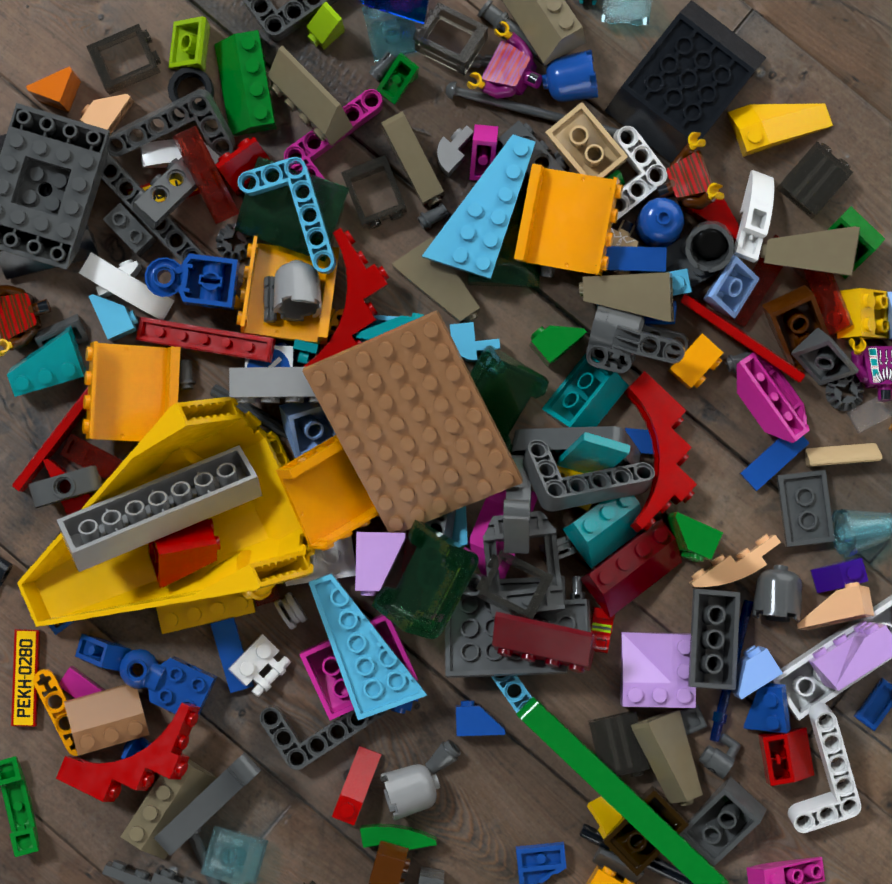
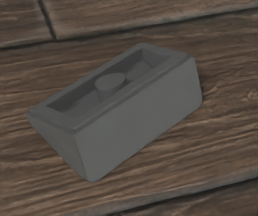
M78 314L38 331L35 341L40 348L69 326L72 327L78 345L88 341L89 338Z
M599 846L593 858L595 864L601 867L606 865L616 871V875L624 879L628 878L634 883L645 873L643 870L636 876L612 851Z

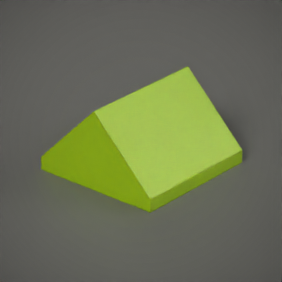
M201 16L174 21L168 68L180 70L181 68L194 67L205 72L210 35V24L206 17Z

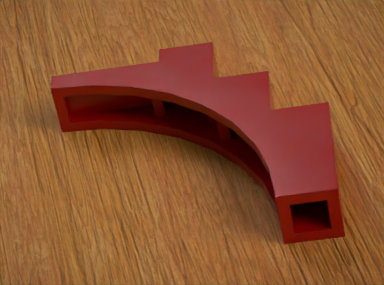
M339 228L333 232L342 252L347 276L346 302L340 323L326 346L303 367L312 365L362 343V340L355 339L354 335L377 321L375 317L378 314L371 301L366 303L365 300L388 286L389 284L386 280L390 277L383 266L379 268L376 264L368 268L365 266L369 262L362 251L357 252L352 244L356 241L349 230L344 232L342 228Z
M644 371L624 392L636 406L646 424L652 440L655 475L652 480L649 496L641 512L630 525L636 532L643 528L647 531L656 522L653 517L659 511L663 514L671 506V502L675 505L681 501L686 503L695 494L692 490L697 485L680 468L689 458L687 452L692 447L674 431L684 421L681 416L686 410Z
M181 703L173 720L164 732L148 747L131 757L116 762L94 763L79 757L65 756L56 779L102 802H115V799L121 793V784L136 791H147L154 782L155 772L168 779L181 780V777L188 769V760L190 758L183 754L182 751L189 743V734L192 727L198 721L200 707L190 703Z

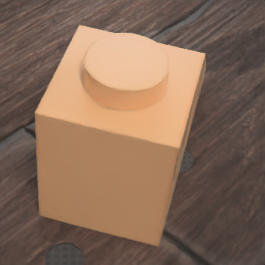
M128 94L93 100L91 104H87L82 110V118L80 120L83 123L109 130L111 134L124 118L134 100Z

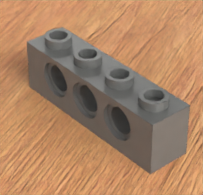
M518 120L498 138L497 144L501 149L512 135L536 142L526 171L528 178L530 177L532 164L539 160L545 161L548 164V169L560 171L567 169L559 158L554 159L549 154L551 150L544 141L541 140L539 142L533 136L535 132L527 123L522 124Z
M202 139L196 144L190 143L183 151L184 155L179 160L175 158L169 163L166 168L168 171L163 175L158 174L151 181V187L146 192L141 190L133 199L135 201L133 211L153 230L217 169L216 164L220 156ZM192 163L195 164L198 169L190 170L187 168L186 165ZM177 179L181 182V185L174 186L170 183V180ZM161 195L165 201L157 202L153 199V196Z

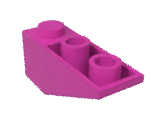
M822 857L771 862L746 867L748 884H815L825 881Z

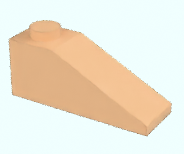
M859 582L845 584L844 589L836 590L797 624V628L812 630L874 616L869 587L861 586Z

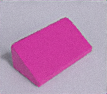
M74 666L69 667L59 683L61 688L74 698L105 690Z

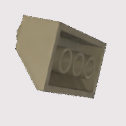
M502 0L544 66L586 43L583 27L565 0Z
M281 46L277 51L268 74V78L272 83L270 86L271 90L277 97L283 96L286 99L284 102L292 112L297 110L300 113L298 116L307 127L311 125L314 128L313 132L321 142L326 140L331 146L334 145L353 128L341 104Z
M190 759L188 760V769L181 777V780L168 779L160 775L120 837L139 850L165 860L168 853L154 837L217 777Z

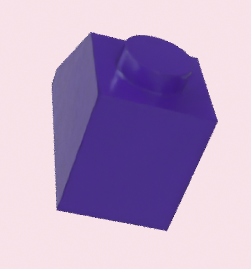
M859 557L810 570L816 593L845 588V584L859 582L860 584L868 581L863 559Z

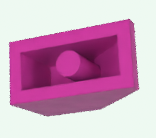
M475 124L469 180L478 181L495 159L498 126Z

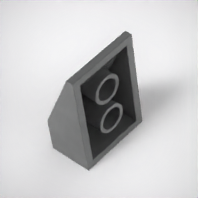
M730 776L688 821L689 825L679 835L715 866L762 821L767 809Z

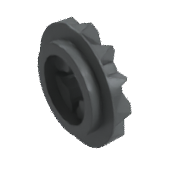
M227 224L224 228L220 229L216 238L217 249L224 258L240 261L247 257L248 243L253 244L254 237L251 231L242 224ZM237 232L238 240L245 242V244H237L233 252L232 244L225 240L233 239Z
M850 375L827 383L825 394L827 401L832 407L840 411H849L856 408L863 401L865 390L863 389L862 382L855 375ZM850 383L849 392L854 396L847 395L840 401L842 392L838 388H845Z

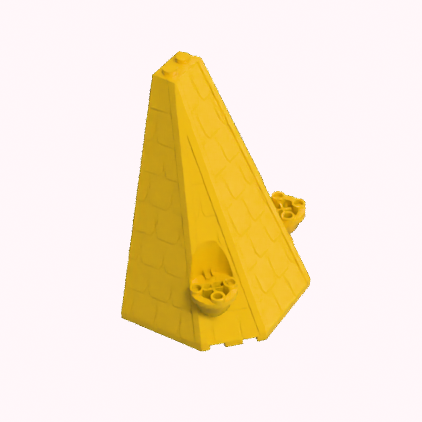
M221 397L178 402L170 406L82 509L240 445L258 476L262 496L208 518L213 520L214 536L218 535L221 549L217 550V561L162 588L159 587L147 551L148 544L79 572L60 533L17 582L35 626L53 625L235 593H242L248 600L252 598L262 600L271 594L275 584L306 577L313 573L314 565L310 563V556L315 554V549L309 548L276 471L290 462L279 437L273 431L266 433L260 427L261 421L250 411L244 414L236 407L238 403L235 398Z

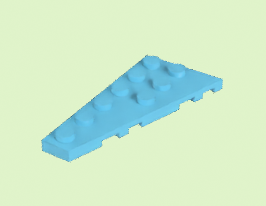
M516 135L510 137L422 255V258L491 280L536 143L535 141Z
M332 573L308 582L358 720L427 696V693Z

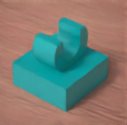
M295 339L293 349L300 350L298 362L307 364L311 353L318 355L320 345Z

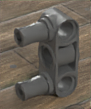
M96 465L31 483L29 488L35 508H40L96 492L103 485V480L98 473ZM68 480L71 484V489L68 493L64 494L60 486L63 481Z

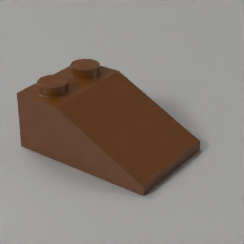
M806 285L762 304L769 326L785 360L801 371L805 369L793 357L792 351L817 328L830 336L815 295Z

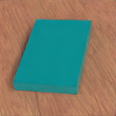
M584 432L558 457L557 466L581 473L614 468L630 453V446Z

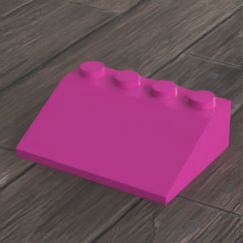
M387 611L370 619L371 624L417 681L416 673L389 612ZM329 639L301 651L299 655L329 720L354 710Z

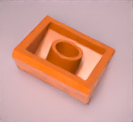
M69 66L27 85L26 88L38 102L70 112L81 81Z

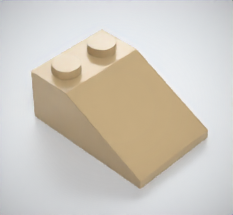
M583 102L545 132L573 173L607 178L622 166L628 158L627 154Z

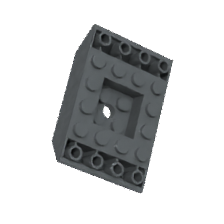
M16 103L0 154L1 251L65 270L69 268L80 249L106 165L110 137L109 130ZM45 184H50L52 186V193L46 197L40 194L41 187Z

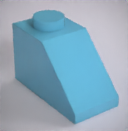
M94 294L89 296L109 341L113 342L138 330L135 324L139 322L133 310L129 311L123 305Z

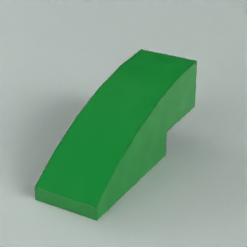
M376 823L361 825L360 827L363 848L377 846L380 844V841L409 848L408 850L437 845L436 836L408 826Z

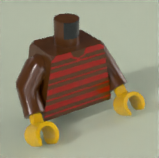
M692 132L688 136L687 145L670 164V167L666 169L670 182L657 186L661 198H669L675 195L679 206L702 210L714 202L715 199L722 200L724 198V193L718 192L723 185L712 183L701 151H697V147H704L706 145V140H698L701 133Z
M0 285V335L2 338L0 339V345L4 348V350L0 351V356H4L8 350L13 351L25 347L33 340L38 333V329L42 327L39 316L51 312L47 299L35 302L33 296L26 293L22 288Z

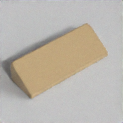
M876 443L805 449L807 467L875 462L882 459V454Z

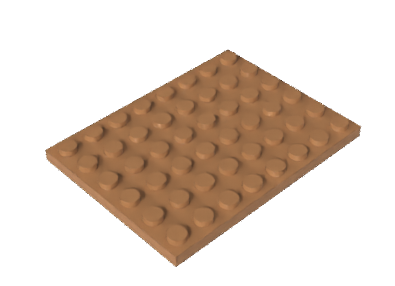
M438 310L303 368L304 376L389 533H401L523 483V478Z

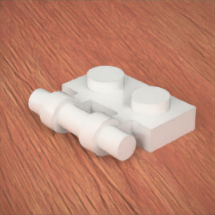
M261 634L228 670L244 686H247L253 680L257 686L251 692L256 697H259L264 691L267 692L272 687V682L279 675L282 676L286 672V668L291 661L284 656L277 662L273 657L279 650ZM268 664L272 670L262 678L258 673Z

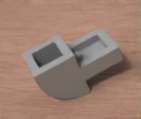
M467 125L463 130L459 128L450 138L453 140L452 142H449L444 136L439 142L437 149L438 164L448 177L465 160V155L460 151L474 135V131Z

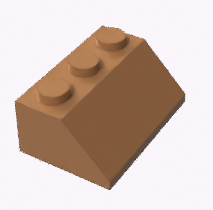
M127 684L64 701L78 756L149 735L138 690L129 687Z

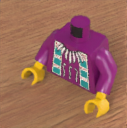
M860 337V344L855 346V341L851 338L849 340V345L853 349L851 361L859 369L855 375L860 382L865 384L866 388H877L878 401H892V346H866V341L862 337Z

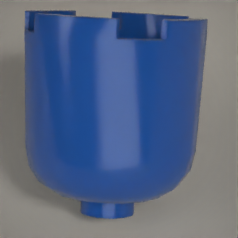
M592 50L563 55L547 65L546 74L542 75L543 88L549 89L550 95L554 100L568 102L598 98Z
M655 198L649 201L638 213L635 221V232L648 247H667L679 238L685 224L684 213L675 201L668 198Z

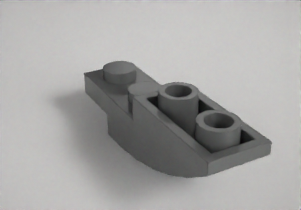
M119 860L109 861L102 872L103 875L122 881L124 884H198L196 879L187 876L184 879L175 876L176 872L167 868L157 869L153 877H151L148 871L136 868V871L127 868L126 863Z

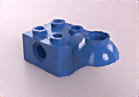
M190 253L181 265L168 257L158 258L147 267L145 283L148 289L157 296L169 297L179 293L186 305L234 311L240 262L237 259ZM164 272H169L171 280L166 284L160 283V275Z
M143 649L132 650L125 654L119 666L120 676L125 684L135 689L147 688L149 691V702L176 714L181 703H190L200 707L198 712L200 715L218 677L176 656L169 658L162 664H158L155 656ZM135 663H140L144 668L141 676H137L133 672V665Z

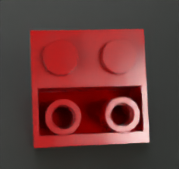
M255 137L252 139L246 138L237 145L238 149L231 154L230 152L223 154L216 164L219 172L237 196L243 193L238 186V178L243 172L272 163ZM255 178L246 179L244 182L245 189H249L256 184Z
M807 727L791 729L788 733L771 732L758 735L766 783L770 786L793 783L815 775Z

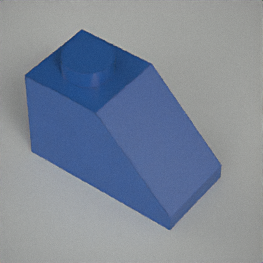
M81 634L75 657L100 668L119 671L122 658L131 651V648L98 637Z
M475 700L460 701L461 705H456L457 736L505 735V728L480 704H475Z

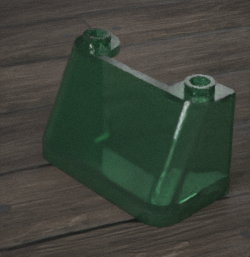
M489 345L483 350L470 375L509 452H511L510 431L530 397L537 399L543 396L548 389L549 381L543 375Z
M415 520L409 531L408 539L417 548L397 587L387 586L381 589L376 595L372 606L404 632L428 639H435L442 634L477 568L479 558L477 554L429 525Z

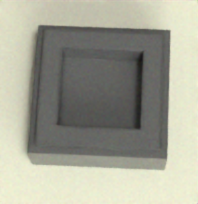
M696 704V708H686L680 711L686 735L707 727L698 704Z

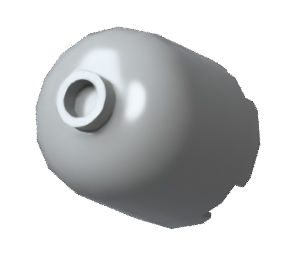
M293 260L282 265L276 271L274 279L273 312L275 314L277 312L280 313L281 319L288 321H304V316L312 314L313 318H316L321 314L322 310L319 273L314 266L301 260Z
M416 764L380 774L381 782L386 781L384 782L386 789L383 791L390 812L395 811L393 813L394 821L428 809L436 802V789L440 788L437 775H431L426 766Z

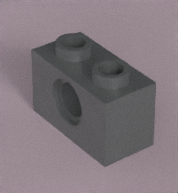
M121 203L103 218L139 257L157 242Z

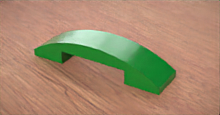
M17 756L0 760V786L12 832L9 835L14 856L19 857L39 851L37 826L31 798Z

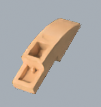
M765 534L755 541L757 546L749 551L748 548H745L738 553L736 561L731 555L724 557L721 554L711 561L713 566L706 571L701 568L691 576L693 580L689 584L691 587H712L745 578L766 566L767 563L762 556L781 542L776 535L768 536Z

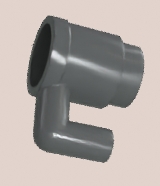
M725 733L719 741L729 747L726 754L718 748L708 745L699 758V762L704 764L705 768L721 779L730 771L735 757L741 748L739 742Z

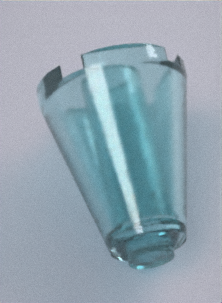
M839 509L835 510L832 514V522L835 523V541L833 543L837 552L845 554V558L892 539V513Z

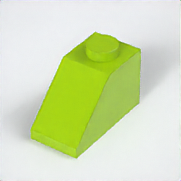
M327 2L322 4L307 25L308 39L315 47L320 45L323 50L345 32L342 18Z

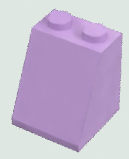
M357 532L355 591H361L362 596H375L376 591L382 590L407 538V533Z

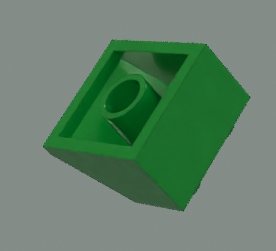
M850 206L827 230L854 226L860 227L853 269L855 271L876 251L885 238ZM840 274L845 279L848 277V275Z
M549 325L544 329L541 326L531 335L532 340L529 346L543 363L549 367L586 335L587 331L584 328Z

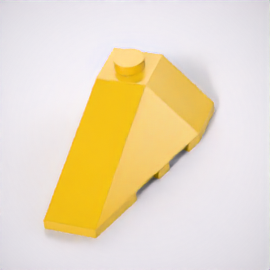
M825 103L750 104L727 113L743 157L833 126Z

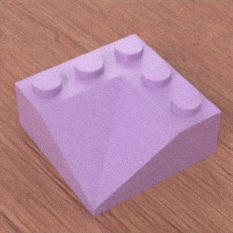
M863 621L853 628L855 631L850 635L842 634L834 639V645L828 649L822 647L816 650L809 662L824 686L839 691L892 657V634L886 625Z
M621 632L620 704L623 707L696 708V687H688L691 633Z

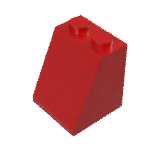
M212 519L203 520L148 543V554L160 588L166 587L217 561V550L221 549L218 535L214 536Z

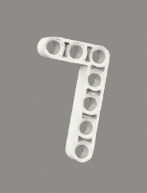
M624 126L618 129L613 136L616 143L627 154L628 163L637 173L634 178L623 186L620 199L623 207L618 212L617 220L655 191L657 186L662 185L667 179L666 168L637 130L631 126ZM623 131L628 132L631 136L629 144L621 141L620 136ZM637 150L645 154V161L643 163H639L635 159ZM652 169L659 172L660 177L657 182L650 179L649 174ZM633 184H637L641 188V194L638 197L631 193Z
M821 702L814 704L810 708L809 717L831 792L795 803L789 808L788 817L795 829L800 833H808L853 818L861 811L860 798L837 718L829 706ZM827 714L825 719L819 720L822 715ZM833 736L830 741L825 742L828 737ZM839 757L835 763H831L833 759ZM845 779L843 783L838 784L840 780ZM851 800L849 804L844 805L846 801ZM824 808H828L825 812L821 813ZM805 815L802 820H798L799 817Z

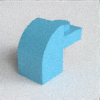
M474 322L450 324L451 337L463 360L477 362V353H481V356L496 355L495 351H500L499 339L475 341Z

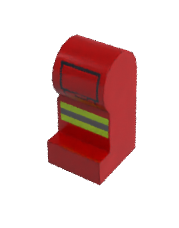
M593 606L591 632L594 634L597 642L595 652L607 654L615 614L609 618L602 608Z

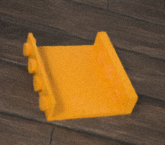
M532 164L514 259L519 262L602 276L603 271L607 270L609 264V257L606 256L607 248L611 247L613 243L612 223H616L618 217V209L615 208L616 201L621 199L623 185H620V180L617 177L608 179L548 169L542 165Z
M254 236L253 244L248 243L247 258H251L250 265L245 266L243 280H247L246 289H241L240 302L244 303L243 311H238L236 325H241V333L291 341L297 339L326 345L340 248L332 247L336 260L335 269L329 274L319 273L322 302L321 314L316 318H313V314L304 316V321H288L281 319V314L277 312V321L275 323H265L264 278L267 276L275 277L276 271L282 265L293 260H301L312 266L313 264L308 250L258 243V236ZM323 256L318 260V266L322 269L327 268L331 263L330 258L327 256Z
M98 341L91 342L90 347L86 348L85 356L86 361H89V371H85L84 384L88 385V395H84L83 409H87V419H83L82 432L86 434V439L140 442L169 407L178 403L181 347L171 346L165 348L98 343Z
M337 435L276 470L310 549L328 550L334 546V542L337 540L348 538L353 534V530L365 527L371 523L370 520L372 518L379 517Z

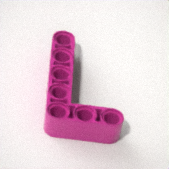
M368 89L342 107L346 115L351 111H355L359 114V117L355 121H350L353 128L334 145L331 146L324 140L317 149L309 148L308 144L311 140H319L313 132L314 129H312L284 152V160L290 158L294 153L302 155L301 159L307 165L309 172L316 174L315 179L312 181L316 197L321 191L330 193L328 200H318L320 208L331 207L335 201V195L331 186L313 164V161L382 110V96L377 90ZM374 97L378 100V104L374 107H369L365 104L366 100ZM294 164L290 170L294 175H299L303 168L301 164ZM303 187L309 195V188Z

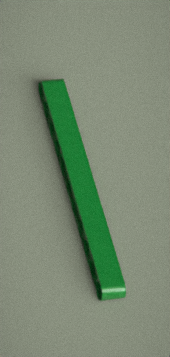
M532 696L516 713L536 735L693 884H729V881L535 697Z

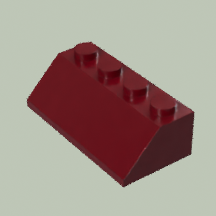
M661 519L655 522L647 531H642L580 580L606 615L611 618L682 562L676 538Z
M496 612L492 646L498 651L497 654L506 657H512V654L520 655L522 660L528 662H535L538 659L545 661V665L555 668L565 665L569 666V670L577 673H583L584 670L590 671L597 644L592 632Z

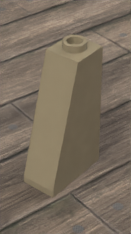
M403 111L381 122L383 133L423 207L426 205L432 207L441 202L444 191Z
M854 226L768 239L767 244L762 245L761 258H765L764 263L852 276L860 227Z
M432 237L392 263L396 272L457 322L462 323L465 321L469 323L479 316L477 314L480 311L479 305L453 267L422 258V255L434 240Z
M670 272L583 277V282L579 283V294L585 302L662 321L674 322L673 277Z
M680 710L660 713L631 725L632 731L669 803H680V806L693 804L694 799L703 795Z

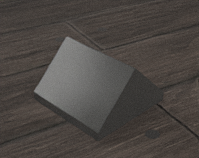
M819 328L814 330L791 353L819 386L856 374L859 371L833 339Z

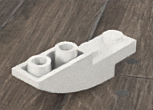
M751 170L740 210L742 218L733 255L753 263L759 258L763 238L767 236L774 201L773 177Z

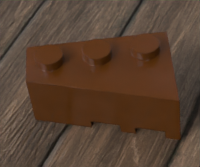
M380 841L368 884H404L405 879L401 878L402 872H408L411 859L406 857L409 848Z

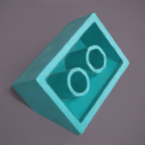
M585 353L543 406L542 410L565 428L597 427L629 385L616 372L591 366L587 361ZM591 357V358L593 359V361L599 362V361L596 360L595 358Z
M634 495L599 502L563 530L588 566L593 568L642 531L636 532L630 526L641 512V506Z

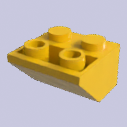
M865 288L835 291L837 339L850 340L853 338L854 340H860V337L864 340L889 339L888 331L890 325L887 311L889 305L887 291Z

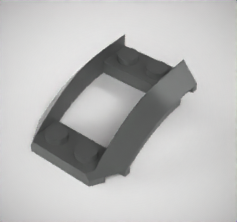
M542 511L530 512V538L543 537L548 587L501 592L496 542L504 541L503 515L493 516L483 536L492 618H495L496 612L524 616L542 613H552L553 615L565 610L556 528L551 525Z

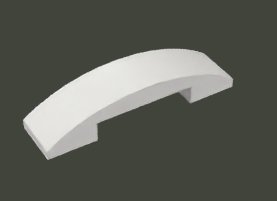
M92 252L79 272L109 292L160 320H164L175 301L170 297L154 295L145 283Z

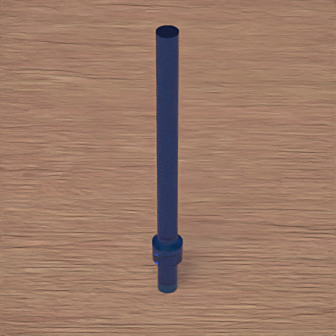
M744 600L739 619L737 667L754 603L749 600ZM722 689L717 711H714L712 717L714 723L709 740L719 742L723 724H726L728 714H726L732 690Z

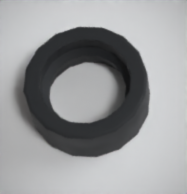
M181 68L169 80L168 94L172 102L179 99L177 93L178 85L181 81L190 77L202 81L205 90L214 98L213 83L208 75L199 68ZM202 99L197 103V106L205 107L206 102Z

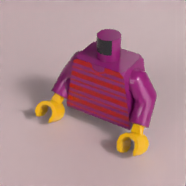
M499 22L505 27V32L500 33L497 29H494V34L498 37L504 36L506 41L501 40L482 77L477 72L469 75L477 80V84H473L470 81L467 82L468 88L476 89L479 87L481 92L496 99L512 97L514 94L522 95L528 85L537 89L541 85L543 78L542 75L535 73L537 66L533 61L534 55L526 42L514 32L510 33L509 25L506 22Z

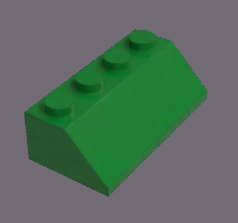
M259 30L237 33L215 43L227 121L232 134L239 136L277 129Z
M679 512L667 513L665 519L669 530L676 538L679 550L682 551L681 556L696 562H704V559L711 560L723 532Z

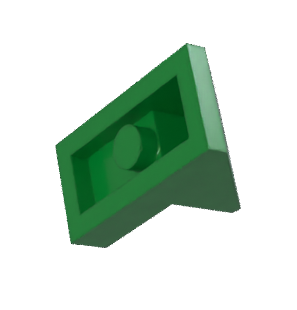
M399 53L376 90L395 105L399 102L408 86L418 78L419 67L405 55Z

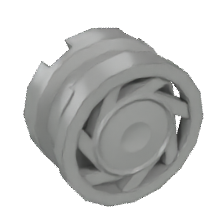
M568 536L557 539L558 553L568 549V552L558 555L559 559L577 553L575 547L571 545V540ZM544 544L539 545L540 551L544 552Z
M291 592L285 594L284 599L274 601V605L284 622L292 630L297 627V623H303L308 618L297 599L292 597L293 594Z

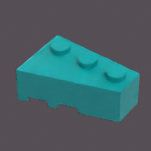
M69 326L62 333L49 340L45 345L9 369L7 377L14 397L84 377L86 367L72 327Z

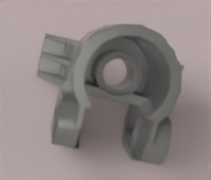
M599 305L589 337L586 358L593 367L616 373H624L631 368L636 355L668 363L680 362L689 346V340L681 332L645 324V319L642 315ZM650 332H659L661 336L650 334ZM673 338H682L685 342V346L681 342L674 340ZM648 339L654 340L656 344L650 343ZM672 345L678 346L680 350H675ZM643 347L654 349L655 351L647 352ZM595 349L602 350L605 357L597 356ZM667 353L681 355L678 358H671ZM591 355H592L593 358H595V359L598 360L599 362L593 361V359L591 358ZM621 355L625 356V358H624V360L626 361L625 363L621 362V361H622V358L620 357Z

